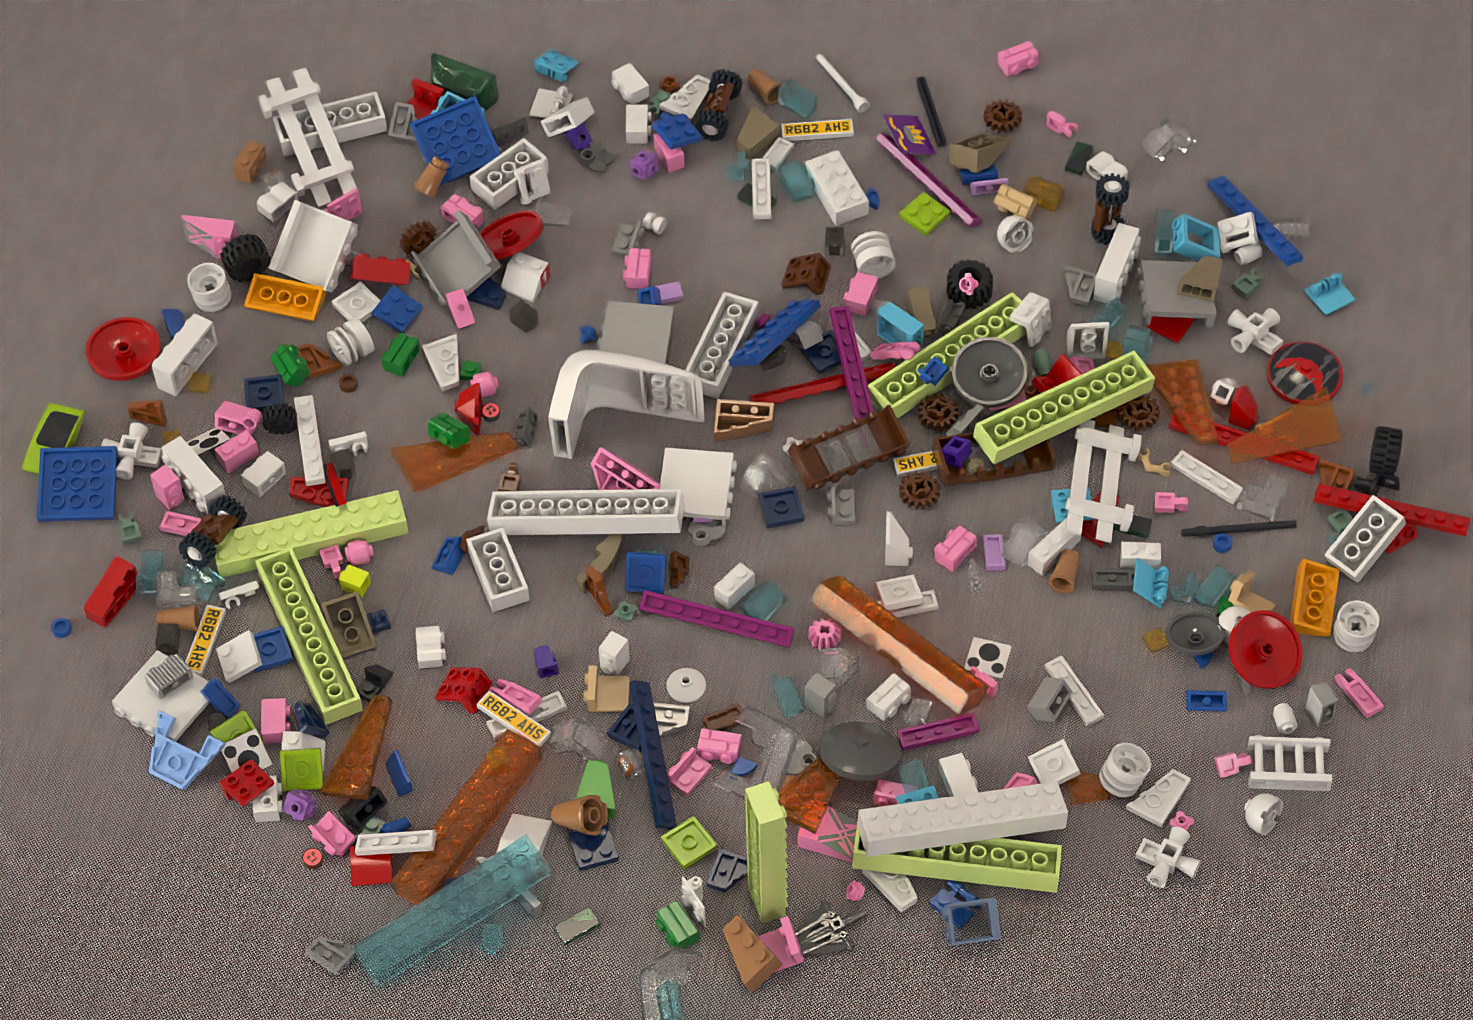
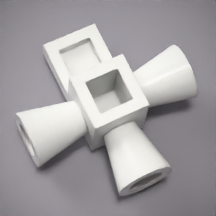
M1268 308L1262 316L1254 312L1247 318L1239 309L1233 311L1228 319V325L1243 331L1231 339L1232 347L1237 352L1244 353L1252 343L1272 355L1283 346V340L1269 332L1270 327L1280 323L1279 314L1274 309Z
M140 423L130 424L129 435H122L120 443L107 438L103 439L101 446H116L118 449L117 456L120 457V463L116 468V476L121 479L130 480L133 478L134 465L158 468L163 454L162 449L143 446L142 440L148 432V428Z
M1172 827L1169 840L1164 838L1161 845L1144 838L1136 853L1135 858L1155 866L1147 876L1148 882L1155 887L1164 888L1168 874H1173L1176 868L1194 879L1199 869L1201 860L1182 856L1183 845L1190 838V834L1183 828Z

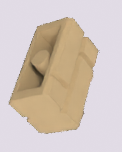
M1002 184L993 204L998 205L997 209L1004 213L1010 211L1014 213L1013 215L1029 219L1038 199L1006 184Z

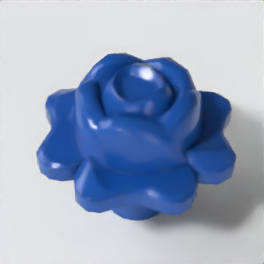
M586 324L584 327H578L582 335L579 341L583 344H586L588 340H598L595 336L597 331L592 326Z

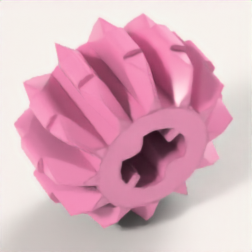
M821 618L820 622L814 620L813 626L809 627L808 639L812 642L813 647L818 646L819 651L822 648H826L829 651L830 647L836 648L837 643H840L841 629L838 627L837 621L831 623L830 618L827 621Z

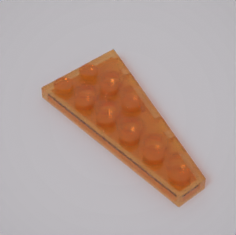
M1198 359L1146 365L1155 377L1153 386L1197 445L1217 444V434Z
M1327 386L1228 444L1226 447L1231 464L1340 442L1342 439Z
M508 431L472 436L468 443L456 449L436 441L393 447L390 450L415 494L517 450V444Z
M373 696L319 790L323 796L368 800L393 702L389 696Z
M821 755L778 791V803L780 806H784L787 814L785 819L816 834L842 776L834 773L825 765Z

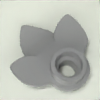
M713 519V522H702L701 524L691 521L688 531L693 536L692 540L696 546H706L712 540L721 538L726 531V526H717L715 519Z
M796 740L795 750L780 752L783 762L787 764L785 772L797 775L803 771H813L818 767V757L812 753V746L804 740Z

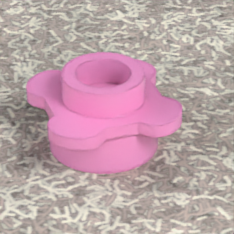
M966 273L965 277L959 282L960 289L966 292L967 295H972L973 290L979 285L978 281L973 279L971 273Z
M1178 811L1176 817L1171 819L1169 824L1171 827H1180L1188 831L1189 826L1194 824V819L1187 817L1184 812Z
M853 880L847 887L846 898L852 901L861 900L865 887L861 882L857 883L856 880Z

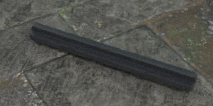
M924 76L917 77L916 83L936 144L939 147L945 146L946 138L926 78Z

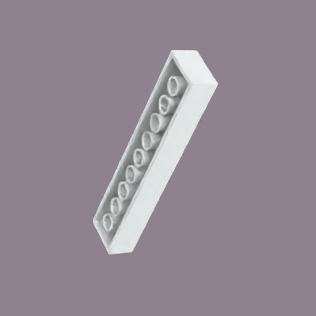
M682 489L492 492L487 522L490 531L503 527L506 535L680 533L685 504Z
M1056 781L861 809L858 812L857 826L866 856L871 857L1066 828L1068 811Z

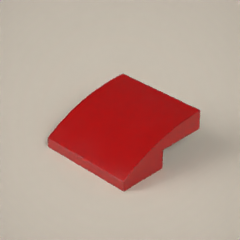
M350 846L352 887L393 883L392 853L357 856L355 853L356 846Z

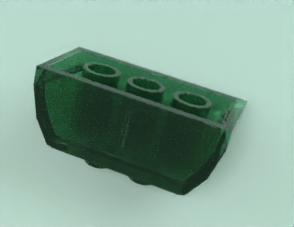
M433 53L430 57L432 66L430 84L443 88L445 94L448 91L465 100L476 96L480 107L484 108L485 111L498 100L497 78L495 74L437 53Z

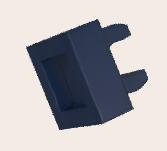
M385 609L366 614L373 634L391 628Z

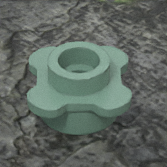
M621 601L618 610L614 614L622 621H631L634 612L637 611V607L634 604L629 605L625 601Z

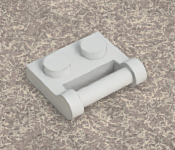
M537 160L514 170L521 193V204H529L532 200L551 193L543 160ZM525 174H527L531 190L529 193L525 183Z
M1252 212L1217 222L1222 253H1227L1231 249L1248 244H1258L1255 219ZM1249 233V237L1232 242L1228 241L1230 238Z

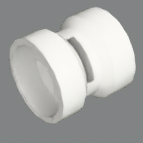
M649 211L644 217L642 227L647 230L651 229L654 233L660 235L666 227L667 219L662 216L658 217L655 213Z

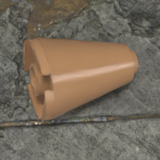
M587 795L556 804L551 811V817L557 825L595 836L602 832V826L607 823V806L605 802L600 800V796Z

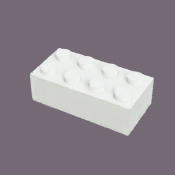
M523 138L469 176L471 190L493 210H496L520 193L514 170L541 159L544 161L546 173H548V158ZM525 174V176H524V178H525V183H526V187H528V186H529V181H528L527 174Z
M839 150L805 161V175L835 226L869 214V200Z
M1118 223L1096 275L1093 300L1114 306L1117 299H1121L1123 293L1121 288L1126 286L1129 278L1127 274L1132 272L1134 267L1133 260L1138 258L1140 248H1137L1141 242L1139 228Z
M195 313L190 319L186 320L183 328L175 334L171 343L165 346L162 354L152 364L157 388L174 396L178 395L218 344L212 321Z
M179 436L161 447L163 452L162 460L179 478L181 488L186 490V495L191 501L194 500L200 512L210 515L209 510L220 496H226L224 486L186 441Z
M1372 495L1324 554L1327 562L1340 569L1342 573L1358 584L1406 525L1405 518Z
M503 527L466 539L468 553L492 612L529 601L527 584Z

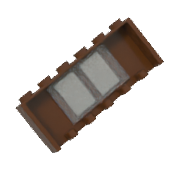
M889 404L879 413L873 411L861 420L858 417L847 426L841 424L832 432L824 431L815 439H811V437L805 439L800 445L793 443L787 451L806 490L809 491L811 489L818 490L828 482L835 483L844 475L852 476L861 468L864 470L869 469L878 461L883 463L894 455L900 456L906 453L910 442Z
M974 432L959 433L953 436H940L934 438L932 453L943 486L990 481L1053 470L1056 461L1050 439L996 464L991 462L973 437ZM954 436L970 440L972 453L962 463L963 467L961 469L947 465L942 452L943 447Z

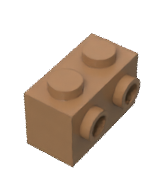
M250 140L247 141L232 166L235 180L248 184L253 183L267 159V153L263 144Z

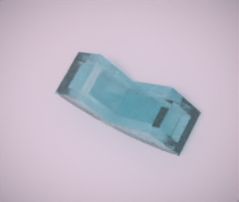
M1158 208L1154 253L1173 255L1172 224L1176 219V210Z
M144 549L141 552V572L136 575V594H157L162 579L164 550Z

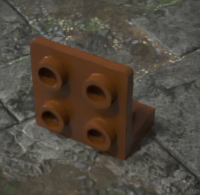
M820 252L790 258L781 286L789 288L807 284L816 295L823 294L831 265Z

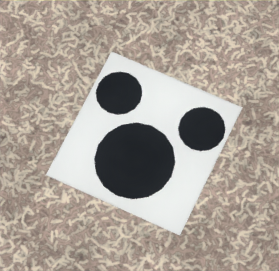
M214 428L186 443L198 455L230 438L221 429Z
M973 637L964 669L971 671V667L974 666L981 673L985 672L987 675L1002 678L1012 646Z
M256 729L226 742V745L221 750L231 772H234L250 759L261 769L273 765Z

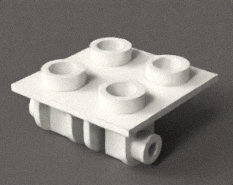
M565 86L559 87L557 91L539 88L529 116L545 119L569 105L573 94H568L567 87Z
M683 876L681 886L683 892L681 896L682 901L687 907H691L694 919L706 927L705 907L701 902L703 899L702 879L695 876L686 881Z

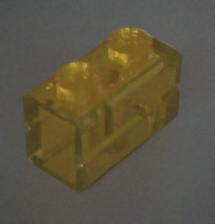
M1030 176L1023 188V193L1038 199L1037 206L1056 212L1064 198L1065 188L1058 183L1047 182L1042 177Z

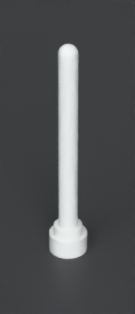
M818 54L816 59L854 101L855 109L859 113L865 112L870 106L866 98L859 97L824 56Z

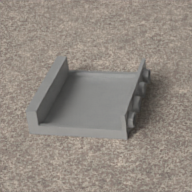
M460 210L454 214L457 221L420 254L411 251L415 258L413 262L422 269V276L431 283L429 285L430 288L438 294L439 297L437 299L443 306H449L445 294L463 288L467 297L501 267L469 216Z
M1141 260L1140 267L1136 268V278L1139 279L1138 290L1141 291L1140 301L1144 305L1143 317H1146L1147 325H1150L1152 316L1204 318L1205 326L1213 327L1216 317L1214 302L1177 294L1181 277L1197 262Z
M608 301L607 308L603 309V319L605 321L600 326L602 339H598L597 348L599 351L641 357L667 364L675 318L674 306Z

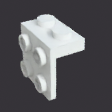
M1029 292L1010 315V321L1026 327L1028 346L1030 347L1038 343L1042 335L1051 328L1049 299Z

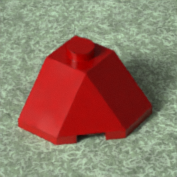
M475 383L459 393L458 401H455V412H458L459 420L467 425L475 435H480L483 402L480 383Z
M1245 384L1238 388L1232 400L1228 423L1250 431L1252 425L1257 424L1260 415L1257 414L1258 404L1249 387Z

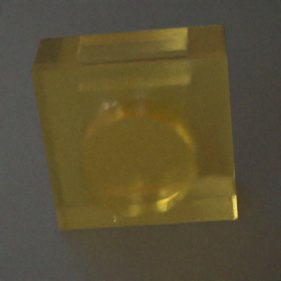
M193 372L189 391L208 394L212 381L211 374Z
M1160 627L1143 634L1142 639L1152 653L1169 646L1166 635Z

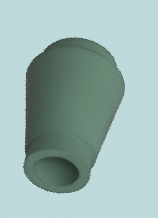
M1039 349L1033 353L1032 360L1039 374L1047 376L1051 370L1050 353L1046 349Z

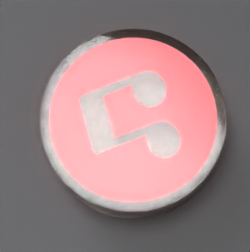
M487 403L482 407V417L486 421L492 422L499 419L501 411L498 404Z

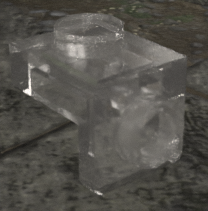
M913 699L909 711H903L901 715L911 726L926 724L933 704L931 701Z

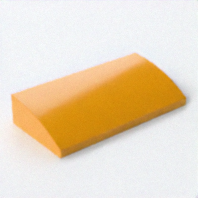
M254 273L244 307L314 322L323 305L326 291L323 290L324 287Z
M1304 558L1298 564L1289 620L1298 633L1312 636H1330L1340 569Z

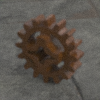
M998 99V102L993 100L992 105L987 104L986 109H984V122H986V126H991L992 131L998 129V133L1001 130L1007 133L1008 129L1013 132L1014 127L1018 128L1019 123L1022 122L1020 106H1014L1015 101L1009 103L1008 99H1005L1004 102L1001 99Z
M423 220L421 223L417 221L416 224L410 225V229H405L406 232L404 234H401L402 239L399 240V246L407 255L410 254L412 256L411 251L419 254L435 240L433 237L437 236V230L430 221L426 222Z
M935 393L932 398L926 396V401L921 400L920 406H918V419H921V425L926 424V429L933 427V431H936L937 428L943 431L944 427L950 429L951 424L954 425L956 419H958L959 412L958 406H955L956 401H950V396L944 398L942 393L939 397Z
M1141 395L1119 406V419H1122L1123 425L1128 424V429L1135 427V431H1138V428L1145 431L1146 426L1151 429L1152 424H1157L1160 414L1159 405H1155V399L1150 401L1149 395L1146 398Z
M915 471L914 476L907 474V479H902V484L899 485V497L902 498V503L908 502V508L912 505L915 506V510L918 507H922L925 510L927 505L932 508V503H937L940 497V484H937V478L932 479V474L925 476V472L922 471L921 475H918L917 471Z

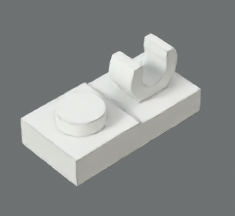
M365 431L328 440L332 457L342 456L351 451L357 456V450L363 449L364 453H367L368 441Z
M253 581L218 595L221 601L226 599L225 606L227 609H230V600H235L237 606L240 605V600L235 597L236 595L244 594L245 597L256 594L255 590L259 587L257 581Z

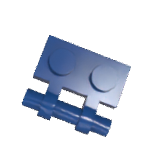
M949 880L947 885L952 890L948 892L942 888L929 901V905L942 915L941 910L944 909L945 904L961 902L956 898L958 895L962 896L966 901L979 899L976 894L967 891L962 883ZM978 905L974 907H976L979 910L983 905ZM971 907L951 909L953 923L960 930L974 916V912L970 909Z

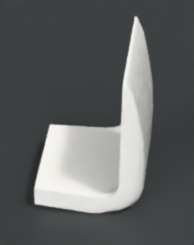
M582 350L568 357L561 367L548 416L554 456L572 459L582 422L586 414L597 407L704 422L702 379L691 372L646 358L599 350Z

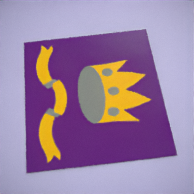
M882 114L901 153L937 155L918 116Z

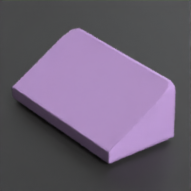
M1008 178L972 182L970 184L971 194L975 196L998 193L1002 184L1008 185Z

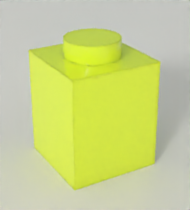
M348 565L339 576L341 590L348 593L358 591L361 598L371 584L369 572Z

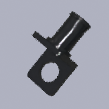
M1378 472L1374 480L1357 476L1354 483V488L1370 491V495L1377 496L1381 486L1394 490L1400 489L1399 477ZM1385 479H1390L1395 484H1389Z

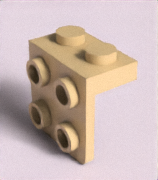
M1249 570L1244 575L1241 574L1238 580L1235 579L1230 587L1232 592L1228 601L1232 602L1234 606L1244 607L1250 612L1258 610L1272 611L1274 609V603L1249 591L1256 573Z
M589 665V671L585 673V685H588V690H584V702L588 704V712H623L629 703V677L598 676L597 665Z

